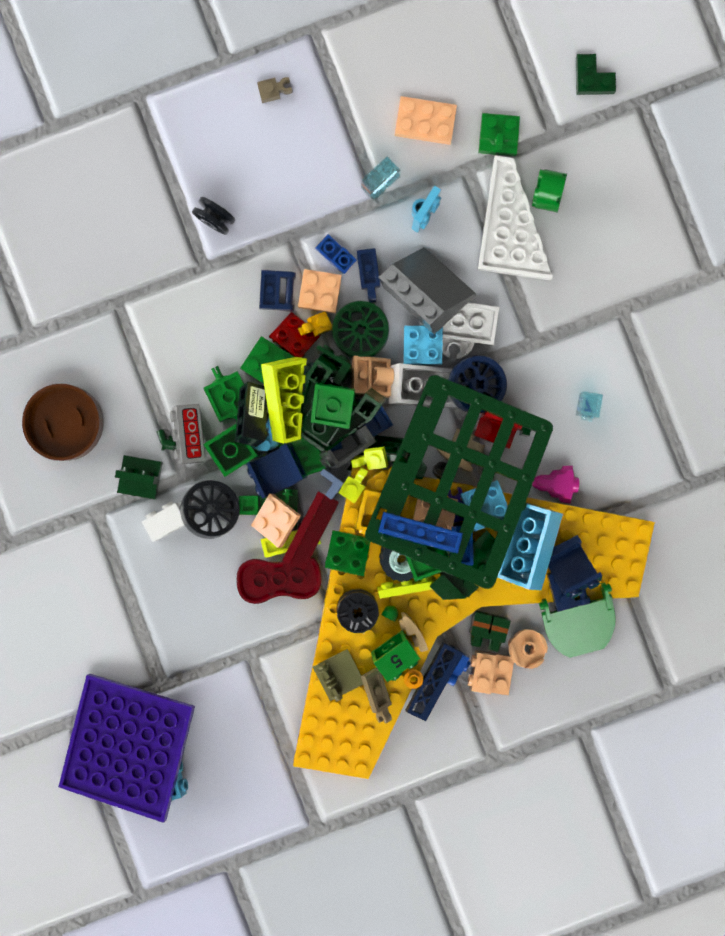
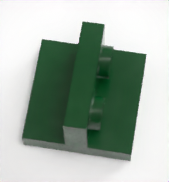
M124 455L121 470H116L115 478H119L117 493L156 499L163 462Z

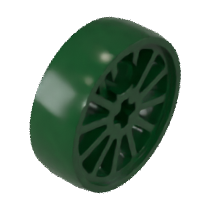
M354 301L343 306L335 315L332 324L333 339L338 349L350 358L353 356L373 357L387 343L389 322L385 313L375 304L367 301ZM362 309H367V310H369V312H368V314H367L366 317H365V312H364ZM359 312L362 318L359 321H353L351 315ZM347 313L349 321L343 318ZM371 313H375L378 316L367 323ZM379 320L383 324V327H370ZM342 321L352 328H338V325ZM359 326H361L362 329H366L364 330V334L360 335L359 332H356ZM370 331H382L383 336L379 338L370 333ZM339 332H352L343 339H340L338 335ZM369 336L379 341V344L373 347L367 337ZM354 337L349 348L343 345V342ZM364 339L371 349L363 352L362 340ZM357 340L360 341V352L352 351Z

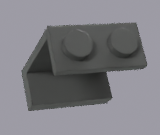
M366 426L360 427L351 434L358 446L339 460H337L331 450L319 454L322 465L326 469L329 468V470L337 469L374 444L376 441Z

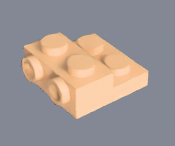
M476 650L475 655L471 657L470 663L473 671L468 676V686H470L471 691L509 695L514 664L510 655Z

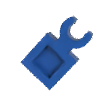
M463 653L447 682L453 687L459 675L463 671L466 672L470 665V658L467 654Z

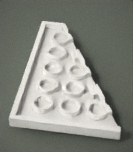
M494 156L477 270L551 281L553 275L550 272L546 254H544L543 245L539 233H537L534 218L530 212V206L523 191L520 176L516 170L514 158Z

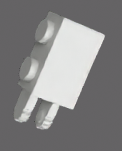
M171 501L162 506V511L158 513L153 511L145 516L146 520L142 521V524L152 542L158 541L185 526L180 515L181 502L173 504ZM190 509V510L188 511L189 516H191L192 513H193L194 511H196V510H191V509Z

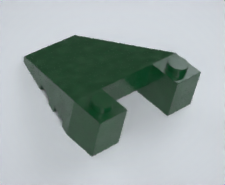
M324 354L316 359L306 375L305 388L302 392L304 403L301 404V413L303 414L301 437L322 452L332 449L364 424L371 421L387 399L373 388H370L365 393L360 402L354 398L350 429L311 423L315 384L322 383L337 386L330 381V378L339 364Z

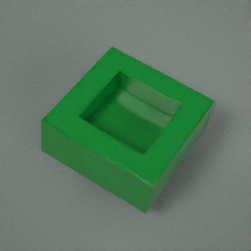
M239 496V515H257L259 512V496Z

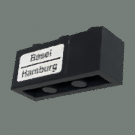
M247 382L240 387L235 442L257 447L266 440V422L268 421L269 414L267 412L265 387L262 385Z

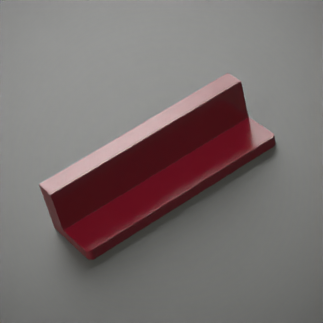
M317 492L282 560L283 562L292 564L302 570L306 568L339 501L331 500L322 492Z

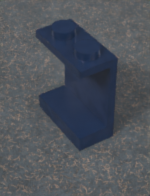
M286 443L280 446V449L256 461L246 463L248 467L247 473L256 484L255 490L262 499L267 498L269 494H276L308 478L292 443Z
M578 535L555 546L548 565L549 571L566 599L578 597L588 587L589 589L597 587L602 580L601 572H596L582 549V541Z

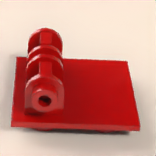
M291 312L269 335V338L279 344L287 353L289 352L294 357L304 358L305 353L321 335L315 337L314 333L310 332L301 336L298 329L306 322Z

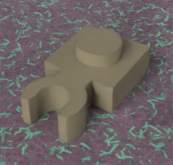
M289 77L282 78L278 83H276L275 78L257 82L262 103L280 99V93L291 94L292 88L284 87L285 84L290 83Z

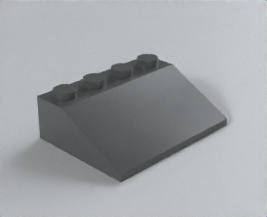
M425 247L395 262L379 276L383 288L434 335L476 296V293Z

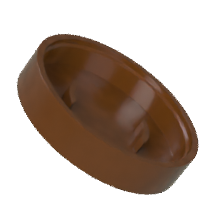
M52 384L37 391L27 402L22 416L23 433L31 448L41 456L57 461L76 460L91 452L101 438L104 424L101 408L95 398L87 391L69 384Z

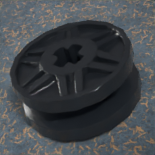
M200 197L198 202L204 210L195 207L192 210V214L210 228L227 235L229 229L223 223L233 224L235 218L220 205L205 197Z
M361 588L351 589L340 597L337 604V618L341 626L347 631L363 633L370 630L376 624L379 616L378 605L370 592ZM361 608V612L354 613V609Z

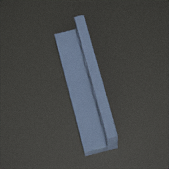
M323 469L320 474L333 483L325 496L332 500L336 497L344 482Z

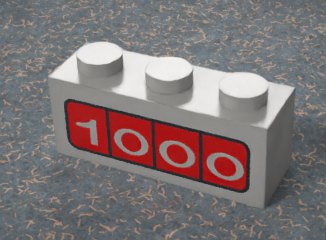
M199 404L174 406L172 408L173 411H170L171 422H174L175 429L172 430L173 441H176L177 448L174 450L175 460H178V465L205 462Z

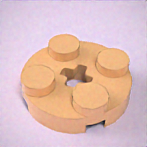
M523 629L515 633L508 641L510 657L517 666L533 669L540 666L545 660L543 658L545 653H547L548 647L545 638L540 633L534 630ZM526 645L532 646L529 654L525 652Z

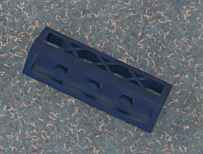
M442 642L423 676L422 685L416 689L405 709L407 713L424 721L428 719L463 655L457 647L451 644L449 646ZM445 649H447V651H446V653H445V655H444V657H443V659H442V654L444 653Z

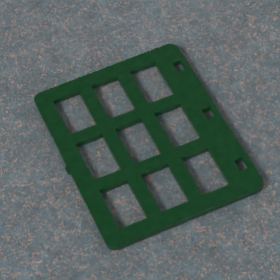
M438 375L430 376L366 529V539L483 589L492 588L495 585L521 513L526 508L527 497L553 431L552 423ZM426 396L432 398L429 408L423 406ZM448 396L470 405L456 442L434 434ZM481 410L503 418L489 456L467 447ZM514 423L536 432L522 469L500 461ZM428 445L450 454L436 492L413 483ZM404 451L410 454L406 464L400 462ZM462 459L484 468L469 506L447 497ZM495 473L517 481L503 520L481 511ZM409 495L431 504L423 523L436 526L442 509L463 517L464 520L459 530L463 535L458 553L451 552L450 556L446 557L427 549L426 545L378 533L381 520L376 518L380 508L387 510L386 513L400 516ZM476 523L498 532L483 571L461 563Z

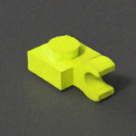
M385 448L365 449L364 455H357L354 459H351L352 468L367 465L368 470L387 468L388 460Z
M361 467L355 478L349 475L338 493L355 503L366 487L361 482L368 471Z

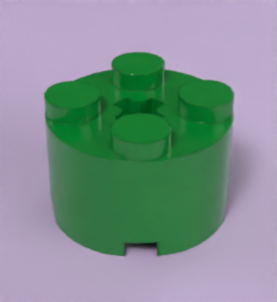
M540 169L532 207L558 213L567 173Z

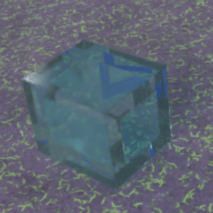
M585 391L579 394L576 416H581V420L593 421V419L599 418L603 395Z

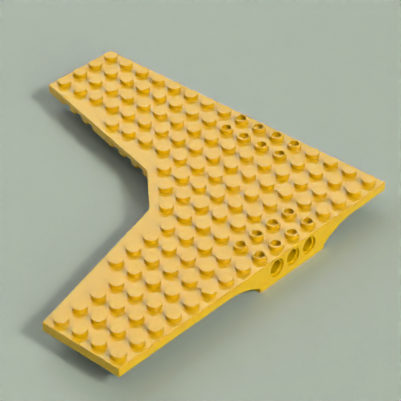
M366 465L361 466L368 471L361 482L366 486L364 489L372 490L366 481L381 470L385 474L388 473V470L382 468L368 470ZM361 467L352 468L350 476L355 478ZM424 476L423 479H415L413 483L436 492L440 479ZM453 482L450 490L451 494L455 496L458 493L457 487H460L464 493L475 489L477 486ZM364 490L355 503L347 498L345 499L339 528L340 532L365 537V534L359 533V529L355 528ZM503 492L508 505L512 493ZM408 495L400 515L401 517L413 520L417 498ZM527 497L526 503L563 513L554 547L576 535L579 536L582 541L581 547L596 572H601L602 574L600 585L593 589L586 588V593L590 600L603 598L601 583L604 582L611 586L612 591L609 594H611L612 599L639 597L655 522ZM487 527L475 532L473 530V540L476 541L486 530L494 538H496L498 532ZM370 542L364 577L331 569L293 766L369 779L412 690L404 683V675L410 670L408 668L394 681L390 680L387 683L383 677L392 704L388 707L392 720L388 723H385L384 720L379 723L376 713L372 712L364 685L343 694V698L340 701L336 702L335 699L330 701L313 666L348 649L361 676L376 668L371 652L401 631L399 619H402L401 612H405L418 626L428 648L427 651L420 652L419 647H415L420 660L411 669L421 671L436 638L479 608L485 606L533 604L542 602L541 600L545 598L547 603L554 602L547 575L545 576L542 590H529L497 578L492 588L483 589L479 587L465 599L443 600L433 589L380 599L377 587L381 586L382 583H401V581L393 580L390 576L388 577L382 569L379 558L382 546ZM399 555L397 558L399 563L406 560L404 555ZM438 573L432 575V577H435L437 579L441 574ZM361 588L374 596L378 605L379 616L376 624L370 630L363 633H353L341 626L337 618V604L345 592ZM387 606L397 608L398 617L395 622L381 615ZM361 608L354 609V613L361 612ZM407 635V637L409 638V640H410V641L412 642V644H413V640H412V636H413V635H409V636ZM412 677L410 681L415 682L417 677Z

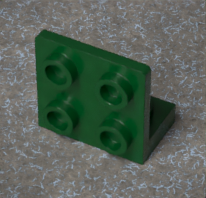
M318 345L316 347L318 354H324L339 364V367L335 369L331 377H333L335 385L342 387L352 370L350 360L342 355L339 357L334 355V350L326 345H323V347Z

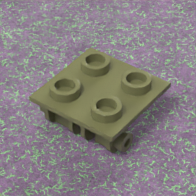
M348 649L313 666L330 701L334 699L336 702L340 701L343 698V694L363 685L360 677L361 674Z

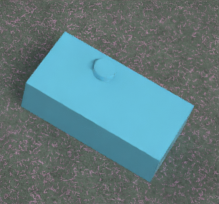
M527 503L525 510L521 513L497 578L529 590H542L563 513Z

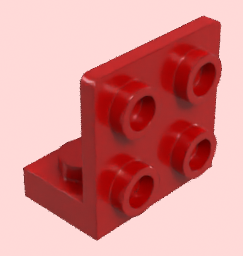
M488 412L481 414L474 432L475 437L494 443L503 418ZM514 423L505 448L510 449L516 431L522 429V426Z

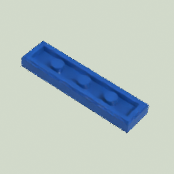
M383 512L378 533L456 554L459 551L463 533L386 512Z

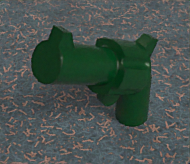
M164 429L157 431L159 441L162 444L161 451L165 449L174 451L177 449L176 441H173L172 436L167 438Z

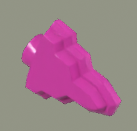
M562 466L560 470H552L549 475L535 477L532 486L540 491H547L551 497L559 498L560 502L571 504L573 493H578L579 478L574 477L573 466Z

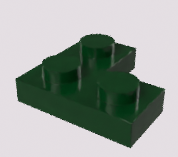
M577 54L576 95L615 94L616 72L597 73L596 54Z

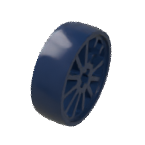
M477 355L461 360L454 366L448 378L452 382L466 386L479 393H484L499 401L503 400L507 390V379L502 367L493 359ZM480 363L485 365L481 374L479 373ZM466 369L472 371L470 379L465 376ZM490 369L493 372V375L487 378L484 377L487 371ZM495 378L496 385H490L488 381ZM477 381H479V383H480V384L478 385L479 388H476V387H475V386L477 385V383H476ZM496 388L495 395L490 393L487 389ZM451 398L458 408L468 412L470 405Z

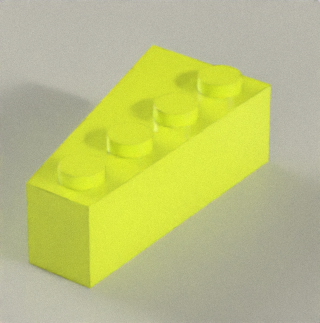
M292 357L261 364L273 441L284 444L301 439L303 415L301 413V404L304 403L302 390L303 383H305L304 365L306 366L307 358Z

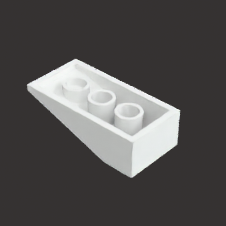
M400 363L392 365L394 381L391 385L389 404L417 406L428 378L432 375H438L448 379L452 369ZM466 370V371H465V376H466L468 379H469V370ZM426 396L423 406L430 407L432 398ZM448 396L444 407L458 408Z

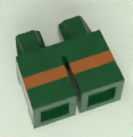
M476 610L472 613V622L469 629L471 634L470 644L475 647H481L483 638L489 639L488 649L498 652L501 644L506 641L511 620L506 617Z

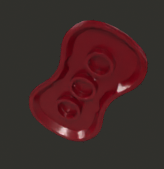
M313 557L310 558L304 570L283 561L268 562L261 559H250L241 564L236 577L237 589L241 598L252 604H260L278 596H289L296 599L311 598L318 593L322 580L319 564Z

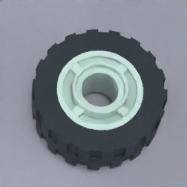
M384 547L381 548V553H379L380 565L388 577L390 576L393 580L401 582L404 580L409 581L411 578L414 579L407 559L399 563L397 558L401 554Z

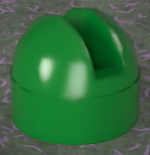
M387 606L381 615L395 622L398 617V610L394 606Z

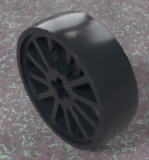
M206 480L193 485L185 493L181 501L180 515L185 527L192 534L200 538L215 539L225 535L235 526L239 518L240 506L236 494L229 486L219 481ZM203 488L210 489L209 499L207 498ZM214 489L220 492L215 500L213 499ZM199 491L204 502L193 495V493ZM222 494H224L228 498L227 500L218 503V500L220 499ZM193 499L201 506L188 505L189 500ZM228 502L231 505V509L220 507ZM212 506V512L207 513L206 510ZM188 509L196 510L189 516ZM220 512H229L231 518H227ZM196 514H200L203 517L204 521L202 524H197L194 521ZM217 516L227 522L225 528H222ZM212 519L218 528L216 532L211 531ZM208 523L207 531L200 529Z

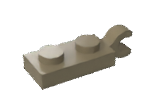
M374 668L360 677L372 712L376 713L377 721L380 723L384 720L385 723H388L392 720L388 707L392 704L382 674L377 668Z

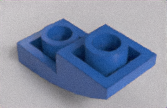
M329 234L315 247L327 261L343 274L357 261L354 256L344 247H341Z

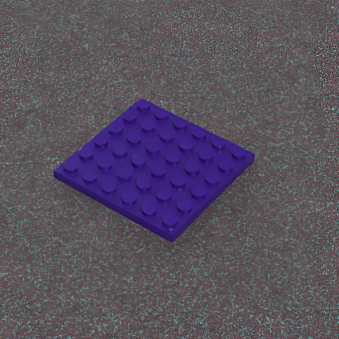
M87 674L58 787L164 823L167 821L195 706L100 676Z

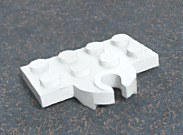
M467 303L443 326V355L447 358L450 357L449 346L452 344L459 347L456 359L467 356L473 349L474 343L493 346L499 307Z

